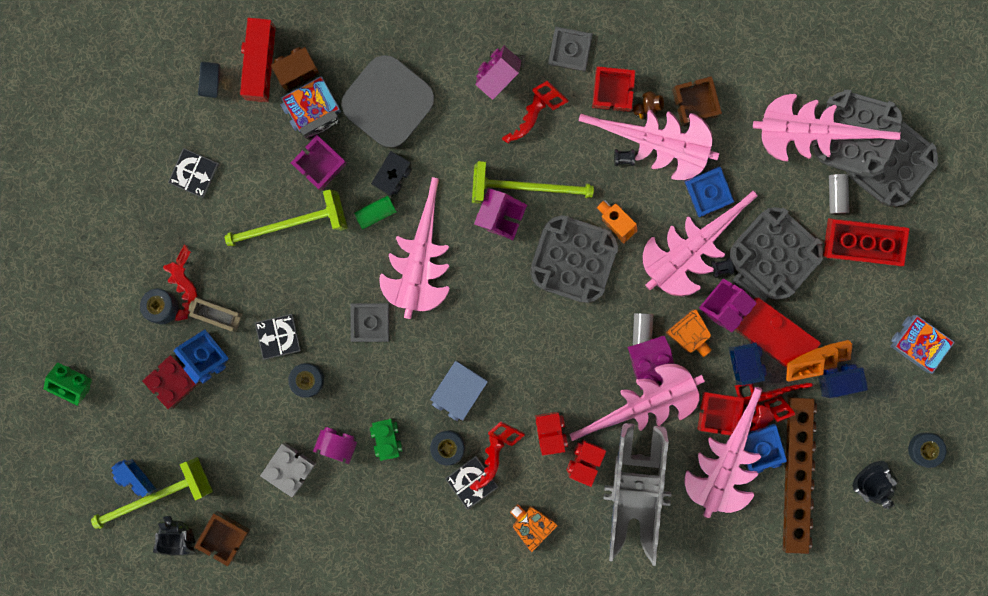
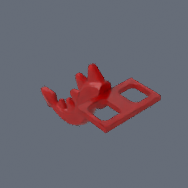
M549 81L533 88L532 91L535 95L533 103L526 107L528 114L523 117L525 123L520 124L519 131L515 130L513 135L512 133L502 137V140L509 144L511 141L522 138L533 128L540 110L546 107L545 103L552 110H555L566 104L568 99ZM544 86H548L551 89L546 94H541L538 90ZM555 97L563 100L557 105H553L550 102Z
M185 244L176 259V263L172 262L163 266L165 271L171 273L167 280L168 283L178 284L176 291L178 293L185 291L181 298L188 300V302L182 303L185 309L178 310L175 317L177 321L188 319L190 303L197 298L194 284L184 273L186 268L183 266L191 253Z
M753 382L735 385L737 396L744 398L742 415L746 410L745 405L749 404L754 392ZM796 384L762 392L758 402L792 390L812 387L813 384ZM748 385L751 396L743 397L740 386ZM757 403L756 408H755V409H756V414H754L753 417L759 415V411H758V406H759V404H758V403Z
M782 396L764 402V406H758L759 415L752 418L755 426L750 429V432L766 427L770 421L774 420L773 417L779 422L794 416L795 412ZM776 401H780L782 403L781 405H778L776 407H770L769 405ZM784 410L789 411V414L784 415L782 417L777 416V413L782 412Z
M502 421L488 432L491 445L485 449V453L489 455L485 460V464L489 465V467L484 469L486 476L482 475L480 482L478 480L474 481L470 485V489L478 491L490 483L497 473L500 450L504 447V443L513 446L525 436V433ZM499 427L506 428V430L499 435L493 433ZM513 433L519 435L513 441L507 440V438Z

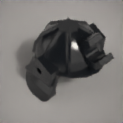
M876 461L867 465L855 477L852 487L856 493L862 496L866 503L871 500L877 504L882 503L885 509H890L895 506L891 498L894 496L896 484L899 481L885 461Z
M164 516V522L158 523L160 529L155 534L156 544L153 547V553L170 556L195 554L192 543H196L192 529H189L181 521H173L171 516Z

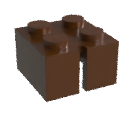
M298 47L292 50L291 55L287 57H278L271 65L281 86L286 91L301 84L300 76L303 77L304 81H307L320 74L305 47Z
M712 76L695 80L693 84L688 82L673 87L672 91L676 106L680 105L677 110L681 126L690 124L689 115L691 113L703 120L716 118L722 114Z
M216 511L213 513L194 548L208 556L216 550L217 553L213 558L229 566L240 550L239 547L248 536L250 529Z

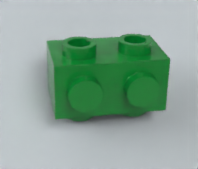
M57 362L45 377L43 389L78 406L89 392L92 379Z
M392 418L373 422V427H370L371 437L376 439L377 445L374 446L376 457H379L380 461L399 457L403 449L401 441H397L396 433H399L397 422H393Z

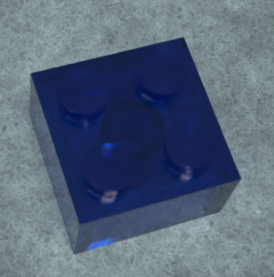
M757 342L728 347L737 385L743 386L765 381L764 376H767L764 364L761 365L760 357H762V350L760 345L757 346Z
M857 364L842 365L840 370L838 368L826 369L823 375L818 376L822 397L834 398L868 390L863 367H857Z

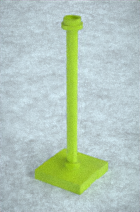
M478 161L474 165L472 203L480 204L483 201L484 189H487V187L583 194L585 198L593 197L594 188L590 184H586L585 187L488 180L485 177L486 162Z
M334 190L323 191L327 206L324 210L235 235L229 232L225 235V242L227 246L233 247L238 241L327 216L330 218L333 229H348L339 193Z
M198 457L180 464L185 476L184 480L103 516L97 514L94 518H91L92 526L95 529H101L104 527V523L188 486L195 500L212 493L213 491Z

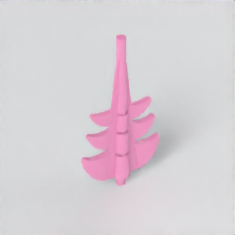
M796 94L783 95L775 99L767 107L763 122L753 121L754 129H762V142L767 152L781 161H788L786 150L790 141L795 142V146L801 155L811 159L810 145L813 140H817L822 153L830 157L831 140L876 138L900 140L901 133L835 123L833 118L837 109L836 105L827 108L821 115L820 120L816 119L814 111L818 105V100L805 104L800 109L798 115H793L792 106L797 98Z
M651 110L647 113L648 119L645 127L602 120L580 114L579 117L581 122L598 126L640 143L639 152L635 157L636 161L647 157L653 149L657 150V159L653 163L652 169L662 168L668 165L673 158H677L678 168L671 177L675 180H686L695 177L704 169L708 158L718 160L719 153L710 151L713 138L708 124L702 118L692 113L689 115L690 127L686 133H681L680 123L671 112L666 114L667 124L663 130L659 129L658 119Z
M432 177L428 198L415 239L406 240L399 236L396 237L400 247L410 253L409 257L398 258L391 253L389 254L393 268L403 275L402 278L395 280L387 278L383 274L380 275V287L383 295L393 305L405 308L404 318L407 319L412 318L413 310L428 311L439 306L447 297L450 289L448 286L436 288L428 284L430 279L442 276L449 268L448 264L436 265L430 262L431 257L441 256L449 249L448 245L438 246L432 244L438 178Z
M752 191L737 205L702 229L696 227L691 218L687 217L685 230L688 239L686 240L676 233L674 226H671L667 237L669 252L661 250L656 244L655 238L651 237L643 252V265L651 278L645 286L651 290L657 285L666 293L674 296H687L700 290V286L691 282L687 277V270L696 274H708L714 271L712 267L702 261L701 255L705 254L711 258H722L725 256V253L717 249L713 242L736 216L758 197L757 194Z
M677 364L660 365L655 368V371L663 377L662 385L659 386L651 379H637V385L643 389L642 396L639 397L637 393L631 390H621V395L627 400L626 405L591 425L571 433L570 437L574 441L594 431L632 418L636 419L638 428L642 431L648 423V413L650 412L656 415V423L660 426L669 415L670 405H674L678 409V418L682 420L696 409L699 402V391L696 386L705 381L702 375L693 379L690 372L683 366Z
M755 387L750 402L727 444L717 442L712 438L708 439L712 451L719 458L711 459L702 453H698L701 469L709 475L708 478L697 477L690 471L685 473L686 491L695 503L706 508L703 515L707 518L711 517L712 512L732 513L741 510L754 497V492L737 490L734 488V484H746L758 475L757 471H747L739 466L740 464H751L761 458L759 453H750L744 450L754 411L762 393V389L759 387Z

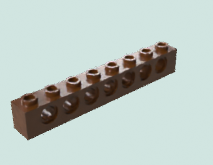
M788 397L787 404L795 412V415L787 418L783 551L785 553L809 554V549H812L810 530L813 529V518H810V510L814 508V500L811 499V491H814L812 472L815 471V461L812 460V452H815L816 443L813 441V433H816V422H813L814 414L817 412V403L812 398ZM801 412H804L806 414V420L800 423L798 421V415ZM803 431L806 435L805 440L799 442L797 435ZM799 451H804L805 458L802 461H798L796 457ZM799 470L804 471V477L801 480L796 478V473ZM802 489L804 492L803 497L796 499V491ZM797 509L803 510L801 518H795V511ZM797 528H801L802 535L795 538L794 531Z

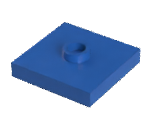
M721 167L714 168L684 181L698 217L734 202Z

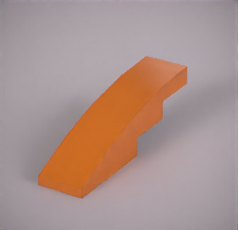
M849 340L837 342L799 356L788 363L786 380L789 382L823 375L824 370L836 368L838 362L851 360L852 343Z

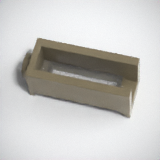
M200 298L192 300L189 306V316L233 332L237 331L243 315Z

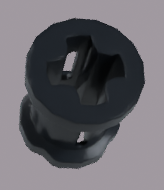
M634 149L630 151L614 150V166H618V164L634 166Z
M730 257L725 261L716 263L711 261V267L714 269V278H718L719 275L734 274Z

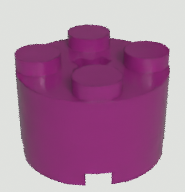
M327 427L324 430H320L313 452L318 453V450H321V455L343 462V459H346L345 463L350 464L357 444L354 441L355 438L344 433L341 437L336 435V430Z

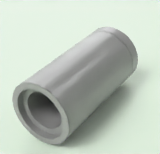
M848 174L829 175L830 214L849 213Z
M634 313L633 345L652 340L653 314Z

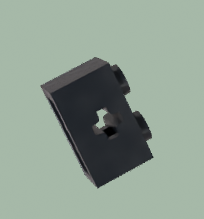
M390 151L371 185L391 197L393 194L397 195L402 188L400 184L402 179H407L412 171V168H410L411 163ZM396 171L397 178L393 177L390 180L388 173Z

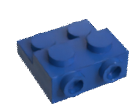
M206 330L201 331L174 350L184 363L185 372L195 384L200 381L202 384L212 377L210 374L216 372V374L222 372L226 368L225 364L229 359Z
M775 424L748 433L744 450L761 455V458L756 462L745 464L748 471L761 473L765 468H776L781 466L782 463L787 462Z
M133 459L119 461L111 468L115 482L123 487L132 484L131 488L138 496L144 497L156 490L155 486Z

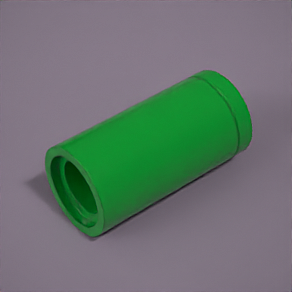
M387 195L354 212V215L363 230L396 213V210Z

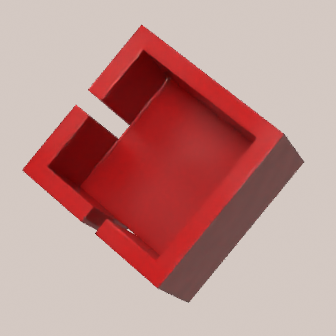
M597 67L595 70L592 108L609 110L613 106V110L630 112L633 101L632 90L634 88L635 70Z
M703 392L700 409H703L704 413L699 414L697 430L732 435L742 417L744 398Z
M558 412L535 415L542 456L565 452L568 442L566 435L562 434L561 429L565 428L563 416L559 415Z
M582 439L581 443H577L574 449L575 459L574 461L570 460L566 471L569 478L592 487L598 470H595L596 466L600 467L606 450Z

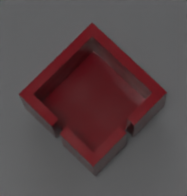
M176 355L167 357L158 366L159 369H154L142 381L153 394H159L157 398L167 409H173L201 383H194L185 372V365Z

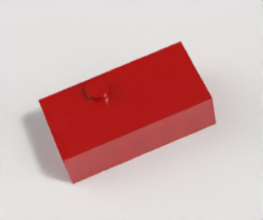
M247 18L246 38L241 46V53L244 54L240 95L248 101L269 102L276 26L268 19Z
M828 218L823 256L835 259L904 266L909 228Z
M759 297L754 298L756 305L749 314L743 315V320L735 329L736 332L786 368L789 362L817 349L821 342Z

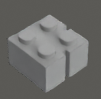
M284 442L260 476L290 497H294L316 463L303 454L297 459L295 456L299 452Z

